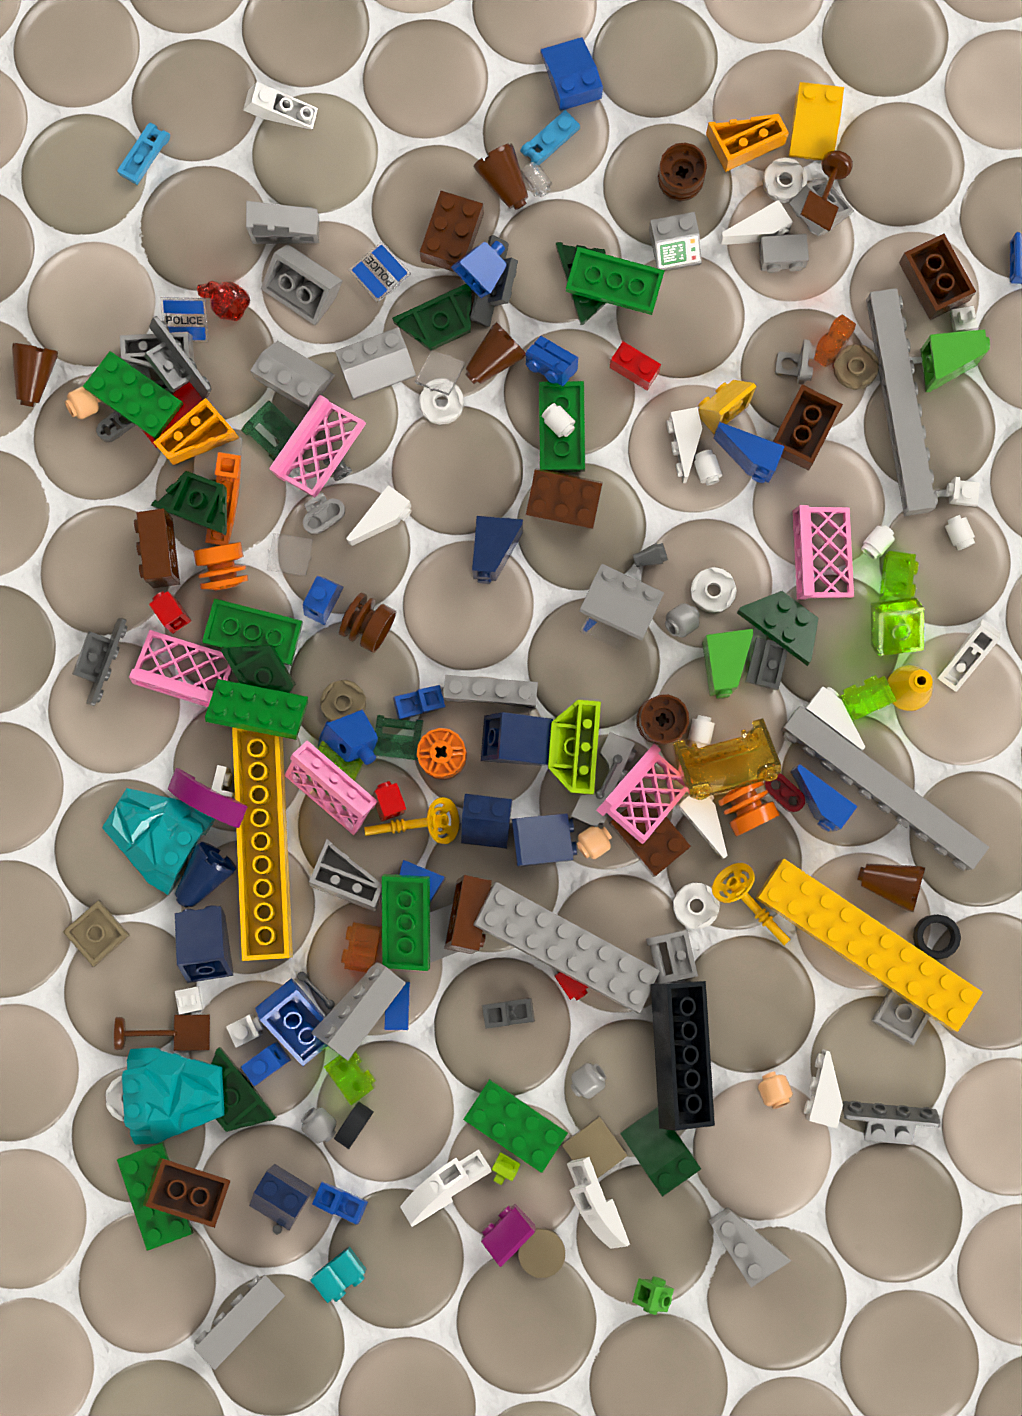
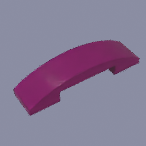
M179 768L175 769L168 786V790L181 801L214 819L236 828L240 827L248 806L232 797H225L196 781L194 776Z

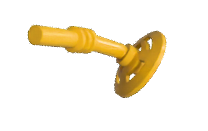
M441 797L431 803L427 818L404 820L402 818L401 821L396 819L395 822L391 820L390 823L364 827L365 836L388 832L395 834L396 831L400 833L401 830L405 832L407 829L428 827L431 837L437 843L448 844L457 836L459 814L455 804L450 799ZM437 804H443L442 807L434 808ZM448 811L451 816V826L448 825L449 818L446 814ZM445 833L448 834V835H447L446 837H444V838H439V836H438V835H443V834H445Z
M735 863L723 869L717 875L712 885L714 897L723 903L734 902L741 898L755 914V918H759L758 922H762V926H766L783 945L787 944L791 939L773 921L774 917L769 916L770 913L765 912L766 909H762L748 893L755 879L753 869L745 863ZM742 871L747 872L750 878L748 879L742 874ZM734 873V876L729 878L726 884H723V881L730 874ZM720 891H723L728 898L722 897Z

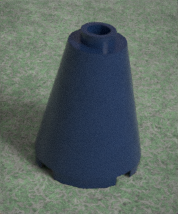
M200 842L195 846L176 889V901L185 908L188 906L194 907L236 870L233 861L228 856L223 858L219 855L221 850L209 843Z

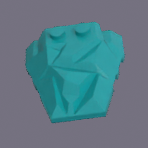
M126 788L102 828L150 885L169 895L181 876L178 873L202 835L206 836L216 819L198 811L181 800Z
M156 1047L130 1049L127 1058V1070H124L122 1073L124 1124L130 1129V1136L135 1145L157 1144L189 1129L224 1116L222 1067L196 1059L184 1058L176 1053H167Z

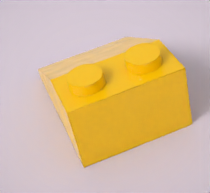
M805 82L799 83L795 97L789 157L822 161L825 154L835 150L844 87Z
M732 380L728 384L724 382L715 390L716 394L713 397L709 398L707 396L698 404L700 419L715 434L719 422L728 424L749 406L757 386L751 382Z

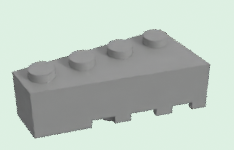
M376 962L311 1033L336 1053L349 1060L406 983L386 966Z
M257 1275L248 1284L250 1290L244 1296L240 1293L230 1303L232 1306L227 1314L222 1312L212 1322L215 1326L208 1333L204 1330L195 1340L197 1345L194 1347V1350L214 1370L284 1298L285 1295L266 1275H263L261 1278Z

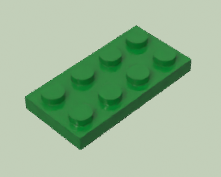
M577 247L565 292L652 315L665 270Z
M109 351L82 386L93 396L154 439L160 436L183 406L181 400L111 351Z
M549 381L539 382L540 469L552 472H585L584 381H568L564 386ZM553 403L561 406L575 420L573 425L575 429L567 437L564 435L558 437L544 422L545 419L542 417V414Z
M214 598L202 643L219 648L272 645L283 664L292 666L303 621Z
M218 679L205 715V722L297 740L308 705V697Z
M390 874L382 876V965L388 969L428 971L430 969L429 876Z
M489 1079L463 1119L541 1173H543L568 1134L566 1130L491 1079Z
M164 1142L117 1159L147 1251L194 1233L190 1220L143 1206L159 1158L169 1160Z

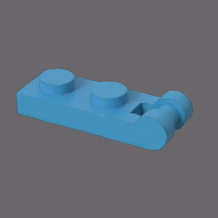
M564 110L531 141L526 142L521 147L520 152L524 156H528L531 159V163L538 167L580 129V124ZM538 147L541 152L537 153L534 149Z
M149 123L118 168V174L138 185L162 147L169 142L170 133L165 130L160 131L155 124ZM155 137L156 140L152 142L150 138Z

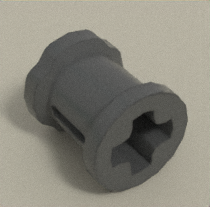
M330 458L323 460L325 465L329 466ZM343 459L333 472V479L335 481L342 480L352 472V469L346 466Z

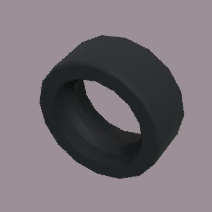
M934 914L919 920L914 928L913 940L914 945L931 958L944 959L956 952L960 946L961 934L955 921L947 916ZM932 923L943 924L950 932V943L943 950H931L924 943V930Z
M358 1101L335 1135L334 1140L350 1149L374 1111Z

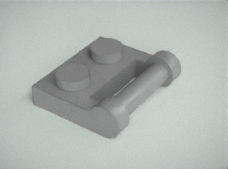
M688 930L646 938L647 946L650 945L654 967L660 970L655 980L656 983H669L698 976ZM666 942L673 973L670 975H666L659 946V943Z

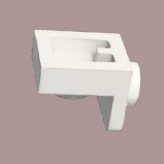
M955 477L951 483L947 484L946 488L949 504L976 507L978 505L980 483L961 481L960 477Z
M217 765L212 790L225 797L235 798V793L224 791L225 786L229 787L232 774L229 773L230 769Z
M253 1014L247 1015L226 1026L236 1048L263 1035L261 1032L263 1025L259 1017H254Z

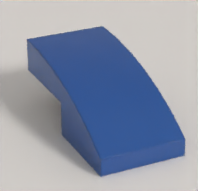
M440 685L393 697L398 720L446 707Z
M405 982L406 984L385 1010L384 1030H409L410 982Z
M321 1182L312 1205L332 1215L336 1214L354 1224H359L368 1201L340 1188Z

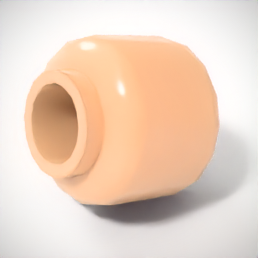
M81 386L68 393L65 405L72 417L76 416L79 419H85L98 412V403L101 401Z
M590 826L578 835V843L576 845L586 859L589 857L597 859L610 850L611 844L609 840L612 836L605 827L600 829L598 826Z
M775 1071L762 1076L763 1081L758 1085V1090L764 1104L772 1106L773 1109L789 1104V1099L793 1096V1092L786 1076L782 1074L776 1075Z

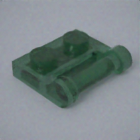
M268 400L242 427L241 431L245 435H250L269 453V457L275 461L297 429V426ZM259 423L280 442L276 447L255 429Z
M377 715L375 732L378 740L373 751L374 754L380 757L418 761L417 748L422 736L423 720L408 721L385 718V715ZM383 728L415 730L414 737L383 733Z

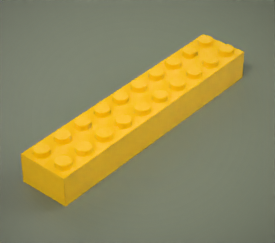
M232 727L235 800L248 806L240 827L236 828L242 961L293 958L283 737Z
M781 859L755 897L756 900L951 1031H959L983 993L786 859Z

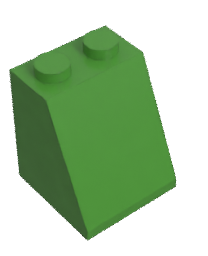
M985 329L931 334L920 349L926 392L937 389L978 365L990 349V339L986 337Z
M753 629L705 636L702 641L710 696L716 695V699L728 698L737 689L752 640Z

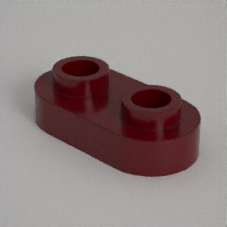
M772 773L765 779L764 789L786 811L793 813L800 811L804 807V794L784 775ZM773 781L779 783L778 789L772 788L771 783ZM790 797L796 799L795 805L789 804L788 800Z

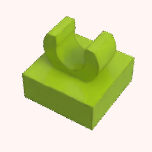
M500 1152L491 1169L497 1172L493 1181L500 1185L503 1184L505 1178L513 1181L520 1163Z

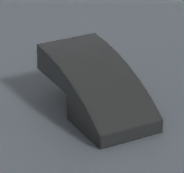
M532 998L482 1005L485 1029L535 1021Z

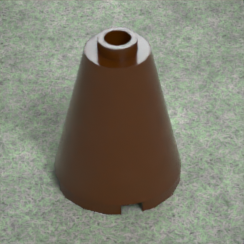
M512 143L494 149L488 153L489 156L485 158V161L481 158L474 164L475 171L509 209L514 207L515 210H518L527 204L525 200L528 199V193Z
M496 322L492 325L465 367L468 371L465 375L473 384L477 381L482 384L522 360L526 356V352Z
M13 343L12 356L16 399L21 400L20 405L34 407V403H39L57 360L58 351Z
M867 863L865 868H860L857 880L862 881L861 886L909 912H914L925 867Z

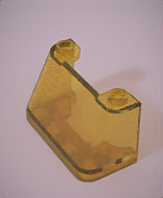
M763 718L752 721L753 728L746 732V729L741 730V737L701 748H698L696 743H693L692 747H688L684 740L673 743L675 763L691 798L703 800L711 795L762 781H772L778 777L781 772V763Z

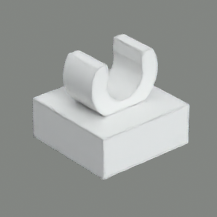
M974 306L952 309L950 311L953 332L977 330L978 324Z
M199 986L175 991L179 1014L203 1010Z

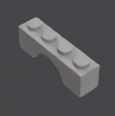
M445 675L443 698L444 701L490 702L513 707L536 708L538 682Z
M609 732L599 755L606 762L608 772L614 763L613 757L615 755H621L623 760L617 765L604 791L605 796L602 799H598L595 795L596 793L594 795H581L571 818L589 826L597 827L598 824L603 826L608 814L606 813L602 816L596 810L615 789L617 782L620 783L626 776L625 764L627 761L632 762L637 751L633 749L634 742Z

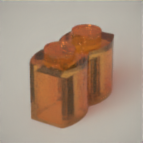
M843 314L833 321L828 333L819 340L814 360L824 367L829 366L837 357L840 349L849 341L855 330L856 323Z
M353 922L352 926L347 927L345 939L349 940L348 949H343L341 963H345L344 969L367 973L369 968L375 965L381 926Z

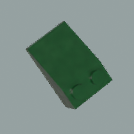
M658 1106L620 1132L662 1197L701 1170L676 1131L659 1129Z

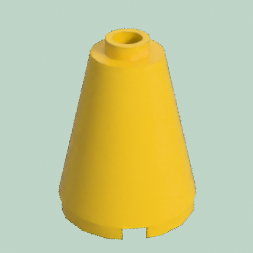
M912 665L897 668L887 681L886 692L890 702L898 709L916 711L924 707L929 702L933 692L931 675L927 671Z

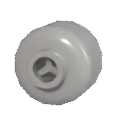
M685 603L680 604L667 613L665 626L673 636L685 637L699 627L700 614L694 606H689Z
M586 1063L572 1074L571 1080L573 1084L571 1088L578 1097L582 1095L584 1098L590 1099L605 1088L606 1074L598 1064Z
M322 1107L317 1109L311 1108L301 1119L303 1123L302 1131L317 1144L323 1141L329 1142L336 1134L334 1130L336 1120Z

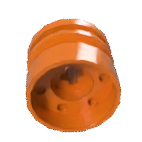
M241 542L193 551L196 566H207L208 570L198 574V578L209 577L210 579L209 582L200 584L201 589L221 590L236 587L242 582L249 580L248 575L237 576L236 572L245 570L246 566L235 565L234 563L235 560L244 557Z
M437 728L430 730L421 738L417 748V757L419 764L429 776L435 779L447 780L454 778L463 770L466 764L467 752L463 740L457 733L450 729ZM438 748L440 750L446 748L447 756L445 758L442 756L437 758L438 753L436 750Z
M762 779L755 782H747L729 791L718 801L720 807L729 802L731 803L732 807L723 813L724 815L736 813L737 817L729 823L736 837L780 815L773 801L762 804L760 799L765 797L768 791L765 790L757 794L755 790L764 785Z

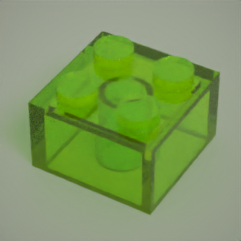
M916 597L871 603V646L878 656L924 650V606Z

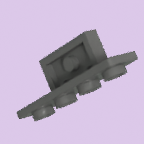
M495 235L489 236L488 244L491 246L495 241L503 244L505 251L500 257L506 262V268L490 294L483 298L476 294L470 317L472 321L484 327L490 326L495 306L509 303L514 278L517 273L518 260L512 257L506 259L509 243Z
M158 316L153 317L149 328L161 344L147 351L144 355L171 392L190 382L204 400L212 390L208 379L199 373L195 362L184 353L181 343L173 338L166 323L161 321Z
M117 619L110 639L90 631L87 633L72 674L94 682L86 702L88 705L95 706L96 702L99 703L102 699L104 690L101 688L104 681H108L112 669L109 668L111 661L117 658L120 649L117 645L120 638L123 639L127 631L126 619Z
M843 1101L842 1109L845 1119L866 1121L864 1130L865 1141L912 1145L916 1126L940 1127L937 1110L929 1107L918 1108L905 1105L895 1106L882 1103L872 1104L858 1101Z

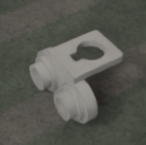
M804 339L801 354L778 352L775 373L798 377L797 384L811 381L813 367H809L808 361L809 359H814L816 346L812 345L810 340ZM789 358L794 363H797L798 366L793 367L791 370H785L781 362L783 359Z
M323 493L319 494L304 504L308 513L303 519V526L310 534L323 532L344 517L345 507L343 503L338 499L327 500Z

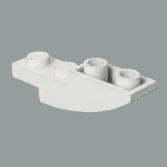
M479 1150L461 1161L455 1158L419 1185L403 1202L400 1208L413 1227L453 1202L451 1198L453 1195L492 1172L491 1168Z
M590 1158L576 1159L567 1163L575 1187L569 1191L587 1225L610 1249L630 1245L613 1199L605 1200Z

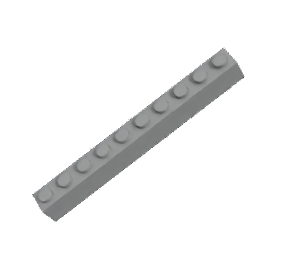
M897 288L870 292L866 303L875 354L879 361V377L904 516L929 513L936 508L938 496L932 488L934 474L928 465L930 452L928 447L925 448L924 443L926 429L924 425L921 426L922 407L921 404L917 403L918 385L917 382L913 381L914 363L913 360H910L908 353L911 346L909 339H906L905 336L907 323L905 317H902L901 314L903 300L901 295L898 296Z
M802 706L796 709L781 729L785 733L783 736L793 744L795 742L803 746L802 751L812 758L814 756L819 758L824 768L831 772L835 770L841 775L839 778L849 786L852 784L859 789L858 793L868 800L872 798L878 803L877 807L886 814L892 813L897 817L896 821L901 826L912 828L916 831L914 835L923 842L928 840L934 845L933 849L944 857L948 855L954 860L952 863L960 870H973L989 849V846Z

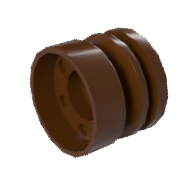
M686 142L676 143L664 152L658 172L659 187L664 195L672 200L686 201L695 197L700 192L707 170L706 157L703 152L695 145ZM678 173H681V175L685 176V178L682 179L681 176H678Z
M361 592L347 608L342 618L339 635L346 637L350 633L349 640L352 642L359 635H362L360 646L375 653L389 633L397 612L385 604H381L374 611L375 599L370 598L367 601V595Z
M669 694L658 695L645 701L639 708L636 716V727L640 735L646 741L656 745L668 744L680 739L689 725V712L685 704L679 698ZM660 715L666 720V723L661 726L656 721V718L660 717Z

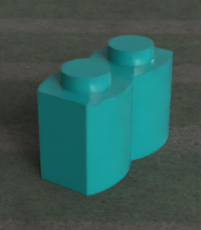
M349 1246L311 1277L310 1281L327 1303L331 1300L337 1302L346 1294L345 1289L351 1284L353 1287H356L365 1279L364 1274L367 1269Z

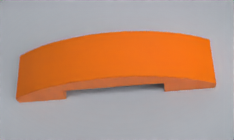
M218 452L215 475H217L216 482L227 487V533L223 535L207 528L205 543L225 545L230 542L239 494L240 455Z

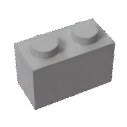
M807 234L762 237L759 243L761 271L776 273L782 269L800 271L806 268L809 261Z

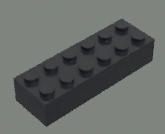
M706 981L651 984L659 1129L677 1131L715 1126Z

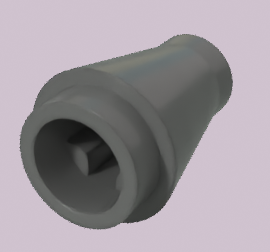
M656 542L639 553L633 554L636 567L659 565L668 560L663 543L657 544Z

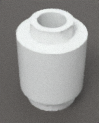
M555 403L550 405L542 414L545 424L558 437L563 435L567 437L575 429L573 426L575 420L561 406H557Z
M705 450L694 456V464L700 482L706 483L707 486L719 482L722 472L717 457L712 453V450Z
M958 515L947 520L948 525L945 526V529L953 546H956L958 551L975 544L973 539L975 536L966 517L961 518Z
M885 525L882 527L876 526L863 542L861 550L873 560L881 557L894 542V532Z
M698 715L697 719L692 718L688 735L690 747L707 750V746L711 743L715 723L711 722L710 717Z

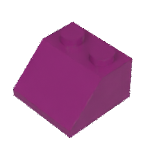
M516 1204L512 1207L506 1206L498 1215L500 1219L495 1224L489 1223L481 1232L483 1234L481 1243L500 1267L535 1233V1224Z

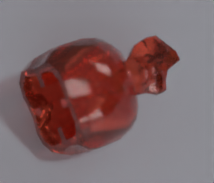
M209 281L206 284H199L197 286L198 295L202 298H210V307L220 319L238 321L242 318L250 304L248 292L236 283L227 281L220 284L215 281Z

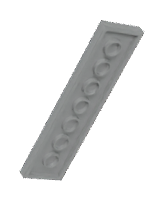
M497 882L493 884L473 924L637 1014L641 1013L651 991V984H654L660 970Z

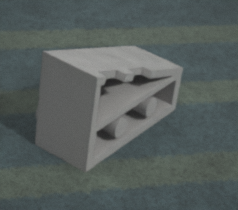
M246 201V228L253 244L319 243V214L317 209Z
M188 332L170 333L174 339L181 343L187 357L194 361L193 336ZM154 334L120 335L121 359L127 363L154 370L144 355L147 351L161 343Z
M326 839L309 880L310 887L375 912L382 896V884Z
M726 1208L708 1220L751 1288L791 1262L786 1254L731 1209Z

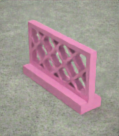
M319 395L269 469L277 478L292 484L315 498L366 423L362 419L329 402L327 398ZM332 411L337 412L339 420L328 423V417ZM349 422L357 423L352 431L345 433L344 424ZM340 426L341 434L330 437L329 429ZM325 430L326 439L315 441L317 433ZM342 440V447L339 450L333 451L332 442ZM327 444L329 453L318 456L317 447ZM312 449L314 457L303 460L302 455L304 452ZM330 458L329 466L320 470L319 461ZM315 463L316 471L305 474L304 465ZM300 467L301 476L289 477L294 468ZM317 477V483L311 490L307 487L306 480Z
M799 505L792 510L797 600H806L808 598H853L850 508ZM811 513H818L824 519L818 527L811 522ZM835 513H843V524L840 527L830 519ZM826 522L836 531L830 538L820 530ZM816 533L825 541L819 550L812 544V537ZM837 534L845 542L841 550L831 541ZM827 545L837 553L831 560H828L821 553ZM817 556L827 564L820 572L813 566V560ZM838 556L846 562V568L842 572L833 564ZM828 567L838 575L832 583L822 575ZM818 578L827 586L824 592L814 591V582ZM840 578L847 584V592H839L834 587V584Z
M149 630L136 666L131 670L129 678L132 684L208 707L214 691L208 690L205 683L216 678L221 679L220 676L224 675L223 680L229 681L232 669L228 664L226 669L220 672L217 671L214 662L220 659L226 660L220 651ZM153 637L163 640L165 647L153 652L150 647ZM178 645L183 646L187 653L174 659L170 649ZM168 651L172 660L160 666L155 656ZM199 652L205 653L209 660L196 666L192 656ZM151 658L154 659L157 665L156 668L150 671L141 669L144 661ZM190 658L194 667L181 673L177 663ZM175 664L179 674L171 678L166 677L162 670ZM211 664L216 674L203 679L199 669ZM196 671L201 681L193 685L186 683L184 676Z
M306 741L292 754L290 758L292 761L285 777L351 834L355 835L370 810L378 801L310 742Z
M655 744L651 746L596 810L602 816L606 813L610 815L641 844L649 838L692 786V783L658 754L661 749ZM655 763L664 769V774L655 773ZM642 779H651L653 788H644ZM657 779L666 780L667 789L658 788ZM672 780H677L684 786L683 789H673ZM630 793H639L641 802H632ZM645 793L654 794L656 803H647ZM660 794H669L670 804L661 803ZM617 807H627L629 817H623L616 811ZM633 808H642L643 817H634ZM648 808L657 809L658 818H649ZM636 823H645L646 833L644 835L636 828Z

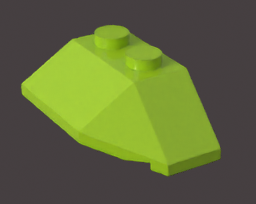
M577 700L551 722L548 769L570 793L594 795L601 702Z

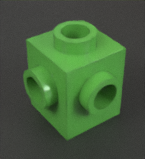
M653 1276L652 1280L639 1278L632 1302L643 1307V1311L657 1315V1312H668L674 1288L665 1285L666 1280Z

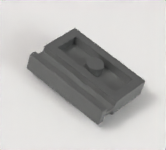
M757 637L745 682L778 690L788 651L774 641Z

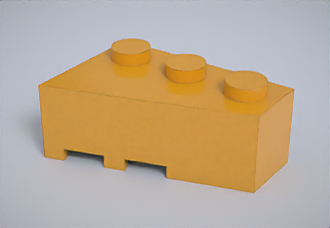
M779 114L750 117V119L739 121L732 119L729 122L723 123L708 122L706 136L725 172L785 145L789 134Z
M205 398L156 439L154 444L175 465L239 439V436Z

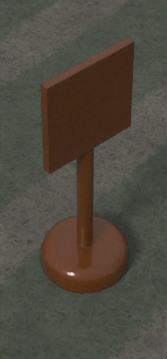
M836 150L825 154L821 162L824 174L829 177L823 196L821 197L809 191L800 215L827 231L831 230L839 208L827 201L835 179L846 178L853 168L851 157L842 151Z
M210 1014L174 1015V1030L126 1031L125 1019L123 1017H116L114 1049H124L126 1037L174 1036V1051L210 1050Z

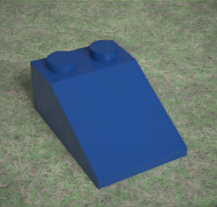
M583 37L540 49L560 111L602 99L603 85Z
M719 422L714 435V440L747 475L752 476L754 481L759 483L770 482L785 446Z
M799 764L791 770V774L799 790L804 794L811 813L819 821L817 825L827 832L842 829L858 806Z
M292 978L255 1007L259 1020L302 1066L327 1047L326 1044L311 1033L325 1017Z

